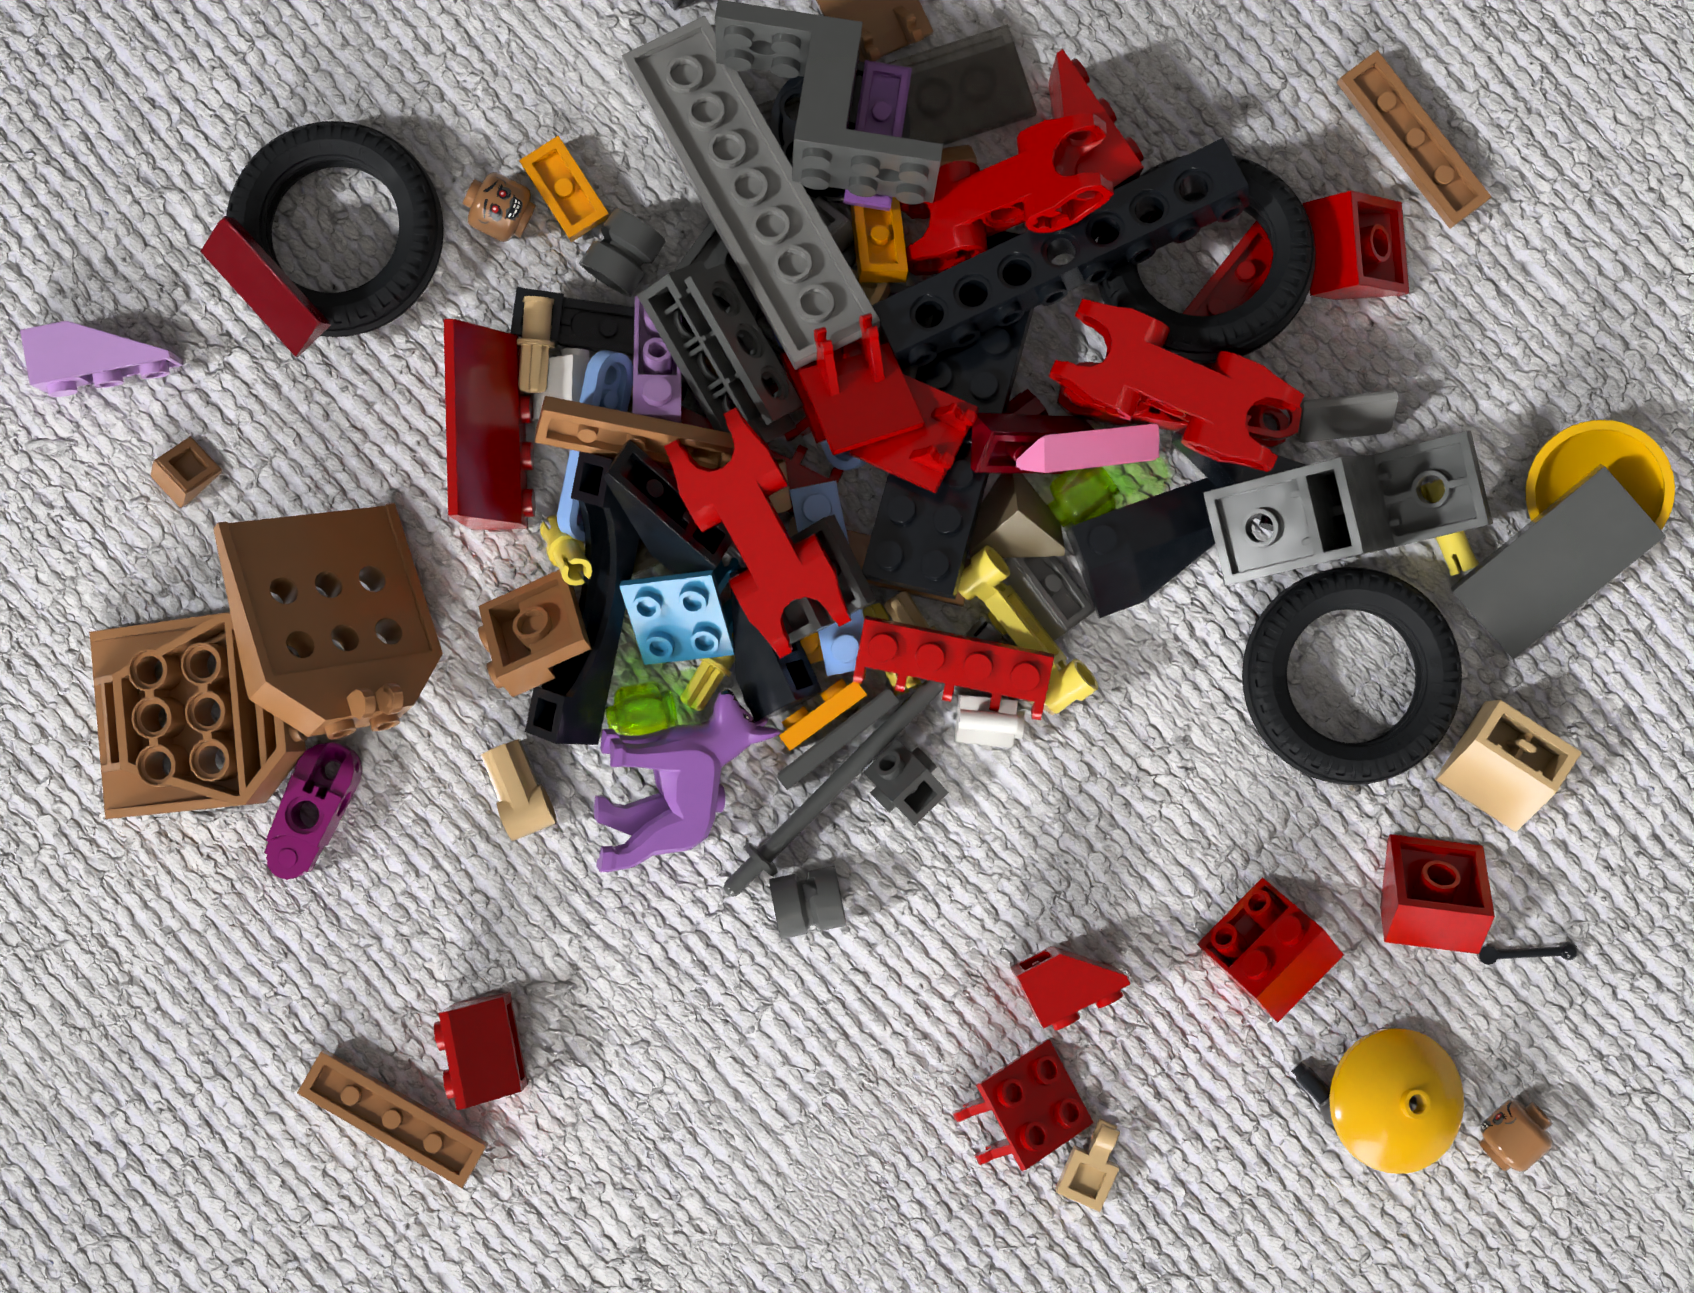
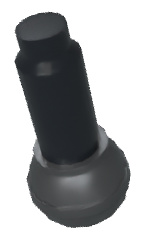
M1299 1062L1291 1072L1296 1076V1080L1319 1103L1318 1107L1323 1119L1333 1125L1330 1112L1329 1086L1310 1067H1306L1302 1062Z

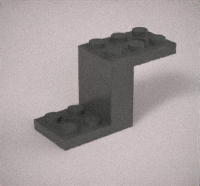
M718 0L715 13L716 63L725 64L728 68L736 71L757 69L770 71L782 78L804 77L794 134L792 181L801 182L803 186L815 190L834 187L846 189L860 197H872L879 194L896 197L897 200L906 204L933 203L943 144L849 129L859 68L863 22Z
M1463 431L1374 455L1338 457L1203 492L1225 586L1493 524L1471 431ZM1430 475L1439 477L1445 486L1443 497L1436 503L1427 501L1421 493V485ZM1259 514L1268 516L1273 523V533L1265 542L1258 540L1252 532V522Z

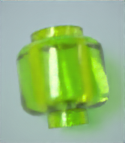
M1102 466L1066 470L1050 483L1049 489L1054 500L1047 504V506L1064 528L1069 523L1075 525L1116 510L1117 502L1115 496L1120 491Z
M656 681L618 688L614 695V705L606 707L609 729H614L620 735H644L678 725L673 693L670 689L664 690L661 684Z

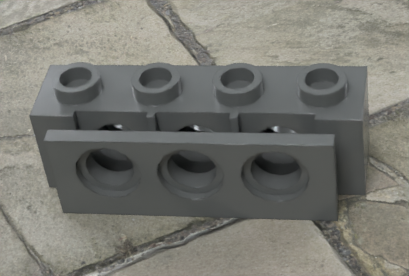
M698 261L668 273L637 295L714 430L731 433L723 415L731 410L728 398L733 400L748 424L767 445L796 428L789 414L800 409L804 404L723 263L706 269L702 261ZM722 293L730 303V307L724 309L717 297ZM680 315L685 317L694 334L685 329ZM746 335L749 336L754 345V349L750 353L741 339ZM704 357L710 360L718 376L711 373L707 368ZM770 377L773 378L778 387V391L772 393L765 381Z

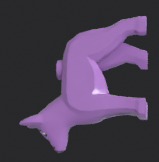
M725 689L718 694L714 703L713 714L706 722L677 725L657 732L636 736L619 735L614 729H603L600 749L602 754H610V766L653 769L655 784L659 793L626 805L611 803L604 795L595 796L594 818L597 823L631 835L625 844L614 847L601 846L596 864L599 872H612L633 868L654 855L692 850L709 836L716 813L723 812L725 807V790L723 785L720 784L721 768L736 758L751 744L771 739L780 734V731L775 728L764 727L769 718L755 722L754 718L739 704L735 695L729 689Z

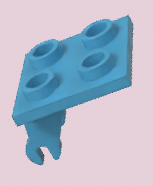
M731 558L730 564L724 567L721 560L717 568L709 571L621 581L619 587L644 665L734 655L732 600H727L722 606L719 596L730 579V573L741 569L737 558Z

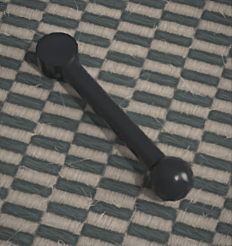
M1564 942L1560 947L1496 950L1492 946L1484 945L1480 953L1477 954L1480 962L1487 965L1495 963L1497 959L1561 956L1565 960H1573L1578 955V948L1572 942Z

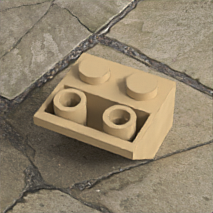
M1502 700L1484 701L1434 780L1512 831L1517 832L1556 794L1582 752Z

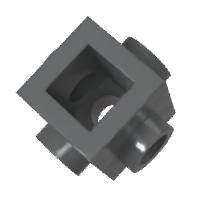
M898 739L863 772L876 785L870 794L889 813L897 807L914 826L949 793L931 774L937 768L932 760L919 747L910 752Z

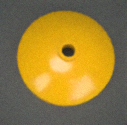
M1601 419L1571 425L1550 438L1533 459L1525 485V501L1531 521L1600 464L1609 470L1660 530L1665 526L1672 511L1675 481L1667 456L1650 436L1629 424Z
M1387 1028L1365 1035L1345 1052L1335 1069L1331 1082L1330 1112L1336 1133L1346 1149L1356 1159L1373 1169L1394 1174H1406L1422 1170L1443 1156L1458 1134L1464 1112V1092L1459 1072L1448 1053L1436 1041L1420 1032L1401 1028ZM1415 1095L1417 1106L1414 1111H1411L1409 1101Z

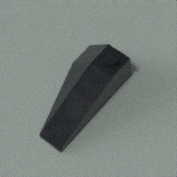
M1208 478L1075 524L1066 531L1098 618L1144 602L1215 544L1203 492L1218 488Z

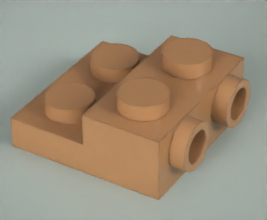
M560 569L478 606L483 623L482 626L478 627L479 637L492 661L487 663L488 673L494 685L498 689L504 687L512 697L555 679L552 666L591 649L574 586L567 584L563 580Z

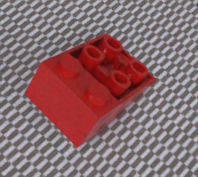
M1063 49L1056 54L1048 81L1052 118L1057 119L1075 114L1094 113L1106 122V137L1101 144L1082 157L1077 166L1076 175L1085 172H1100L1105 179L1113 182V190L1139 178L1144 168L1141 164L1144 158L1140 148L1131 137L1127 136L1124 138L1114 123L1117 121L1112 107L1103 97L1097 99L1087 85L1090 83V78L1081 62L1076 58L1070 60Z

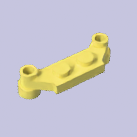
M986 545L971 557V564L963 570L958 592L969 601L976 596L982 600L990 610L988 617L995 628L1002 634L1008 633L1018 647L1054 654L1045 704L1051 711L1058 714L1076 699L1083 701L1098 689V683L1091 671L1080 660L1073 659L1068 664L1066 663L1067 657L1011 585L1007 586L1002 582L1010 576V570L998 552Z

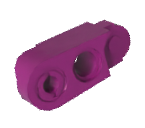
M332 742L317 744L307 749L298 760L266 838L268 844L264 853L267 854V866L278 878L286 880L298 878L312 871L324 846L329 844L360 783L362 775L361 760L356 752L347 745ZM330 762L340 764L334 780L329 779L325 774V767ZM307 801H311L319 809V819L313 827L306 826L300 818L301 807Z

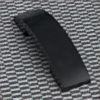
M521 287L516 288L510 334L522 338L524 296L548 297L554 299L550 341L554 342L555 345L595 352L609 350L634 357L635 307L566 298L563 293ZM682 316L683 326L688 332L694 334L687 320Z

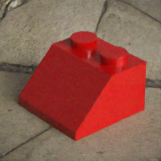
M1351 190L1303 203L1311 222L1316 246L1315 271L1310 287V296L1345 300L1410 294L1402 202Z
M1390 834L1387 841L1380 903L1384 942L1479 954L1495 917L1484 847L1482 845Z

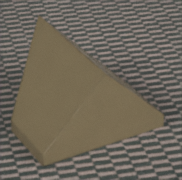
M1001 473L981 503L969 547L970 559L986 545L992 547L1002 558L1065 556L1060 521L1022 473Z

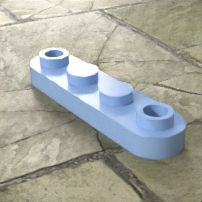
M609 350L597 352L587 365L580 403L627 412L633 386V364L625 354ZM570 450L557 512V523L561 532L570 535L574 539L585 541L579 501L571 499L580 451Z

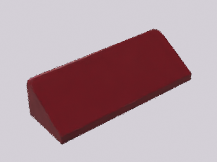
M224 216L217 223L200 252L293 355L299 357L331 326L330 322L236 219Z
M976 413L978 417L972 426L971 469L974 472L1084 473L1085 468L1042 473L1020 470V468L1016 467V460L1042 436L1095 430L1082 417Z

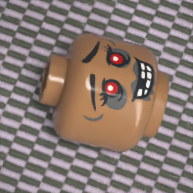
M497 172L488 174L483 183L474 179L462 203L470 208L468 214L469 225L501 242L509 241L514 235L521 238L536 207L535 204L530 202L531 192L527 187Z
M1507 1100L1482 1122L1480 1131L1483 1139L1479 1141V1144L1502 1170L1507 1171L1512 1168L1516 1171L1524 1172L1553 1147L1552 1136L1547 1131L1553 1123L1534 1102L1525 1107L1516 1100Z

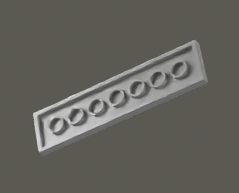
M706 16L700 17L623 54L622 59L626 70L794 369L797 370L817 360V349L814 339L815 329L826 328V339H831L833 351L862 337L859 323L861 315L871 313L873 317L872 327L877 326L879 329L880 319L803 185L801 182L792 181L793 168L738 72L728 68L725 64L716 63L715 32Z

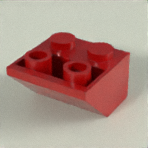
M1263 877L1197 943L1199 948L1277 1023L1344 956L1321 926Z
M1050 946L1010 967L1037 1021L1043 1029L1052 1025L1055 1031L1079 1020L1080 1015L1078 1011L1093 1003L1096 1004L1097 1008H1102L1119 1000L1124 996L1121 989L1130 985L1127 976L1115 966L1054 946Z
M511 992L456 1002L438 1013L440 1021L434 1023L435 1041L439 1051H446L449 1069L443 1071V1083L447 1098L455 1099L457 1110L522 1092L526 1088L528 1081Z

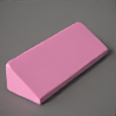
M1145 424L1045 435L1038 439L1016 460V467L1020 468V470L1049 473L1153 461L1159 458V426L1157 424Z

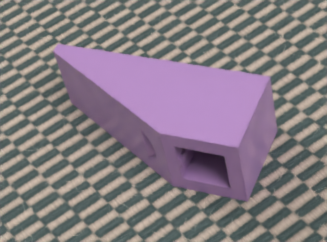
M635 296L632 413L681 423V371L638 296Z
M69 321L20 330L29 383L31 386L48 393L50 397L73 395L78 392V386L93 383L96 388L119 386L124 383L123 377L139 374L143 379L160 378L170 374L169 368L184 366L182 358L169 350Z

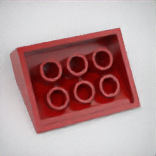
M443 319L448 516L471 530L528 529V517H535L536 511L534 489H527V470H534L533 442H526V423H533V401L531 395H525V392L521 391L518 387L521 346L517 345L519 337L457 319Z

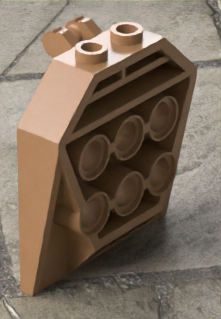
M395 503L378 507L235 523L218 522L213 530L249 700L307 737L327 734L328 739H338L354 733L356 728L371 726L372 731H382L400 723L399 718L415 705L443 653ZM360 581L365 583L370 589V591L365 589L361 585ZM316 587L322 589L327 597L321 595ZM270 592L277 594L284 604L276 601ZM376 633L380 634L385 639L386 643L382 642L378 638ZM332 639L338 641L342 645L344 651L337 648L334 645ZM287 646L294 648L300 658L290 653Z
M230 612L89 632L105 819L266 803L306 751L305 741L308 738L306 735L249 700ZM213 654L217 663L216 669L211 675L208 672L207 662ZM158 661L162 663L163 673L159 680L155 676V666ZM217 701L221 713L218 721L215 723L211 710L213 704ZM162 708H164L167 714V722L163 728L159 723V713ZM219 749H221L225 757L224 766L221 770H219L215 762ZM166 755L170 758L171 770L168 775L163 770V760Z

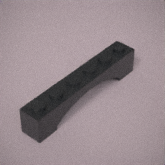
M579 452L571 499L579 501L585 532V557L592 566L591 577L588 579L585 575L583 576L585 583L582 584L579 607L591 649L554 665L555 679L533 688L525 732L555 744H599L626 609L619 585L621 581L632 579L640 538L603 478V475L615 458Z

